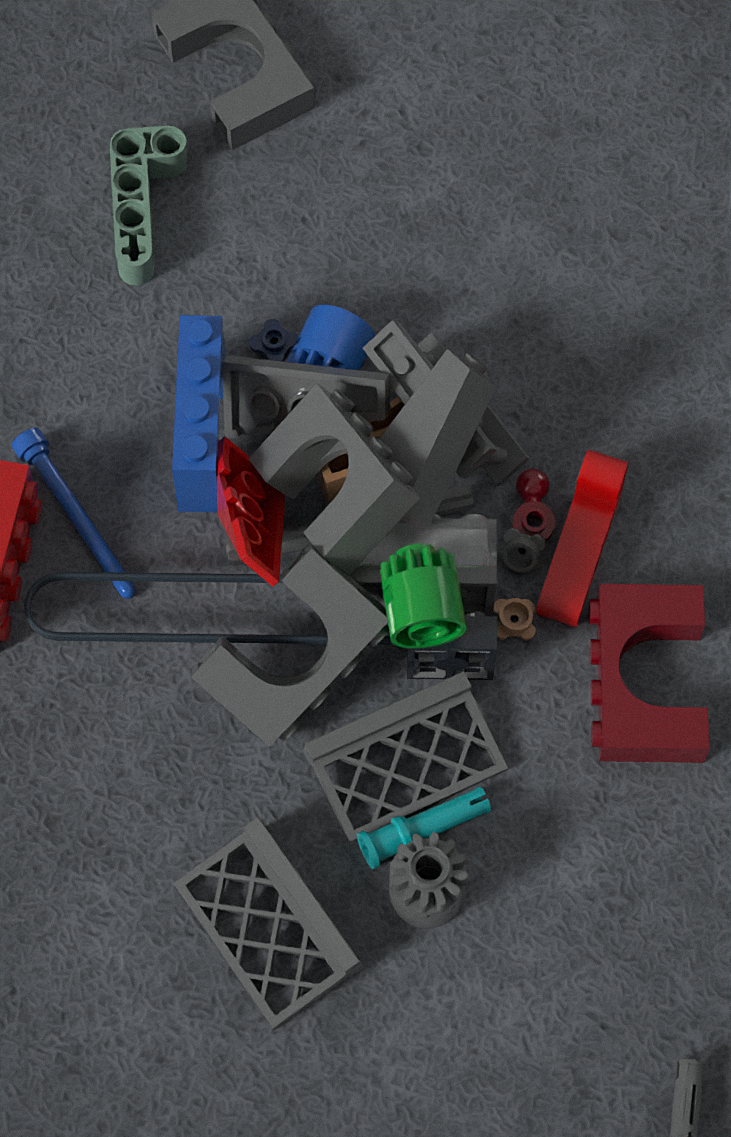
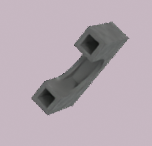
M176 0L151 13L154 36L173 63L210 44L221 41H233L247 45L257 52L264 63L260 71L251 80L210 100L212 122L231 150L314 109V92L317 91V86L308 70H301L296 63L297 58L292 46L286 40L281 41L276 34L277 30L273 19L268 12L262 13L257 6V0Z
M316 383L252 454L249 460L267 484L294 500L329 461L348 453V472L340 492L303 533L323 559L350 575L421 497L409 484L413 480V476L396 461L392 462L389 459L393 455L392 450L375 436L372 438L370 433L374 430L373 427L358 413L351 412L355 406L353 402L338 389L330 393Z
M311 542L282 572L281 581L322 619L327 630L328 641L321 658L311 668L302 673L291 676L273 675L258 668L222 636L192 669L191 678L269 747L278 738L282 742L287 740L299 726L300 722L297 718L307 707L315 710L330 693V690L326 687L338 675L342 679L348 676L360 661L357 657L360 651L367 644L372 647L376 646L389 631L386 608L349 574L323 559Z

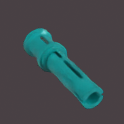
M478 786L472 791L408 819L404 816H395L391 818L390 824L370 833H367L365 830L358 832V844L367 864L372 870L380 867L381 861L397 854L400 844L407 845L412 842L414 834L420 835L422 839L430 838L433 832L439 834L480 815L490 813L491 805L488 798L481 801L482 797L486 795L482 787Z

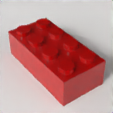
M0 460V642H7L10 635L12 617L8 616L11 601L17 602L19 600L22 588V577L18 576L21 562L28 563L32 550V538H28L31 524L37 525L39 523L42 512V500L37 499L38 483L33 482L29 465Z

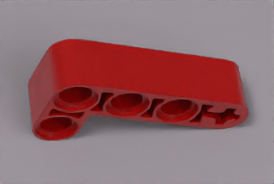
M590 449L587 450L578 476L575 495L557 544L535 615L577 627L621 497L629 461Z

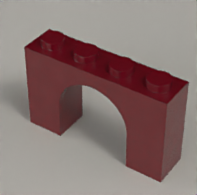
M599 584L597 598L589 599V625H597V639H590L589 661L590 665H598V680H591L590 704L591 706H598L599 721L591 722V746L599 747V761L704 763L709 751L708 707H661L647 704L636 698L627 689L619 671L620 659L630 648L639 643L650 640L700 641L705 627L704 585Z

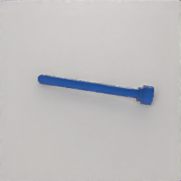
M30 428L18 435L13 440L11 447L21 461H26L28 465L35 466L105 572H125L48 457L50 453L47 448L49 442L40 428ZM111 581L123 598L130 599L135 595L136 587L132 581Z

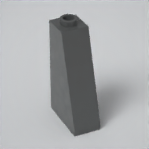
M449 349L445 351L380 437V440L393 452L389 459L392 462L396 461L413 476V480L409 484L421 497L401 520L423 533L430 526L497 387L484 375L488 368L469 353H466L461 358Z

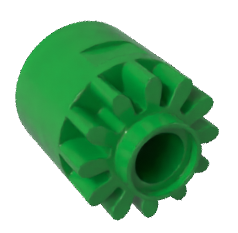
M418 543L400 548L396 554L389 556L390 561L380 563L388 627L393 644L404 648L433 647L456 640L466 632L467 626L454 553L446 554V548H440L435 551L433 545Z

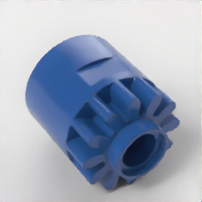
M317 305L311 309L296 340V345L293 346L286 362L360 370L368 357L363 347L376 335L363 319L352 312L332 305Z

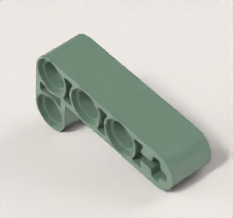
M175 126L126 128L116 132L110 140L115 253L120 278L129 285L138 286L147 283L154 275L155 270L150 179L178 176L188 166L187 140L181 129ZM167 150H175V151H176V152L171 153V154L163 153L164 151H167ZM126 153H135L133 156H123ZM131 187L138 188L137 190L132 192L124 191L125 189ZM133 222L140 223V225L136 227L126 226L127 224ZM138 249V260L132 261L131 250Z

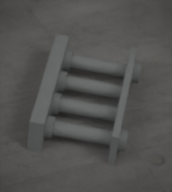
M395 320L386 325L363 347V350L381 373L390 374V386L404 404L408 402L447 350L434 333H430L417 345L402 324ZM489 404L459 463L456 473L459 477L467 478L482 465L494 483L500 486L530 458Z

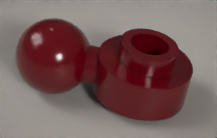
M527 469L516 480V491L525 500V503L516 510L512 521V529H517L521 534H528L530 536L538 534L544 538L546 543L551 538L555 528V516L552 510L547 505L541 503V500L549 491V480L541 470ZM530 516H537L540 518L542 525L536 528L531 527L526 519Z

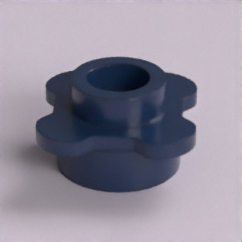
M269 319L265 321L264 329L258 335L250 338L249 345L251 350L259 352L263 359L283 362L289 355L291 348L296 345L298 335L293 331L288 332L282 328L277 319ZM272 339L278 340V343L271 344L270 341Z

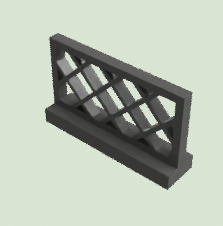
M464 671L305 743L303 749L309 765L313 767L349 843L357 840L358 832L363 830L367 833L390 824L391 818L395 816L407 817L508 769L470 691L472 686ZM465 704L472 718L468 734L443 726L449 710ZM442 714L439 724L429 721L430 719ZM421 725L436 731L429 752L404 744L410 728ZM475 728H477L482 740L473 737ZM403 732L399 742L389 739ZM441 733L465 741L458 763L433 755ZM382 743L397 749L389 771L365 762L371 746ZM470 743L487 749L494 765L482 771L463 766ZM363 750L360 760L349 757ZM401 751L426 759L419 781L394 773ZM338 761L356 766L357 769L350 789L333 784L325 767ZM430 762L455 770L450 786L440 790L423 784ZM362 769L386 777L379 800L354 791ZM460 772L470 775L457 782ZM391 779L416 788L409 805L399 808L384 802ZM421 790L430 793V795L417 801ZM336 792L347 796L344 806ZM351 798L376 806L371 822L355 830L346 814ZM381 808L392 812L377 819Z
M257 817L243 827L245 832L173 884L269 1024L276 1030L346 978H353L366 968L266 826ZM246 846L254 857L251 877L228 873L230 857ZM221 864L220 872L212 871ZM260 867L268 879L258 878ZM203 876L219 879L214 903L197 901L188 887ZM226 880L249 883L245 908L222 904ZM257 885L275 887L278 891L279 897L276 912L252 909ZM285 903L294 915L283 914ZM202 908L213 910L211 920ZM220 911L244 914L239 939L222 937L217 931ZM251 916L274 919L270 944L246 940ZM282 920L300 923L304 928L301 949L277 945ZM310 938L319 951L308 950ZM227 944L238 946L236 957ZM245 947L269 950L264 975L246 973L242 967ZM276 952L300 955L295 980L271 977ZM307 956L325 959L334 971L331 976L319 984L303 982ZM252 980L263 982L261 993ZM270 983L294 987L291 1005L275 1015L267 1003ZM301 988L311 989L300 997Z

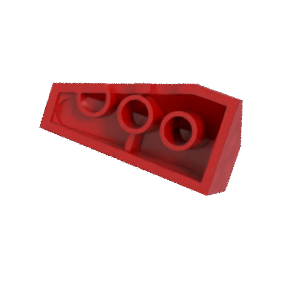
M224 436L219 440L216 462L218 517L240 559L273 587L279 582L286 495L267 484L250 462V457Z

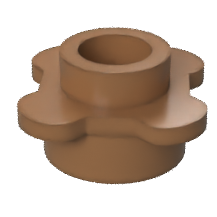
M520 598L498 599L494 603L493 612L497 616L498 639L505 640L510 636L530 640L534 637L536 628L532 625L535 605L530 600ZM515 616L518 618V622L513 623L510 618Z

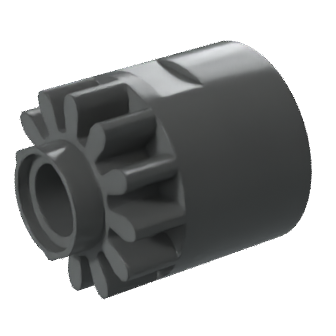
M436 832L431 833L430 838L424 839L420 835L414 834L412 842L407 845L400 844L398 846L397 854L390 862L389 898L394 911L408 924L419 928H436L450 922L461 910L465 899L468 873L465 865L466 856L460 854L455 849L454 840L441 841ZM422 878H432V879H434V880H430V881H429V880H424V879H422Z

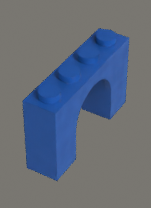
M180 315L172 462L178 512H218L216 462L219 445L220 399H223L222 361L226 358L222 316Z

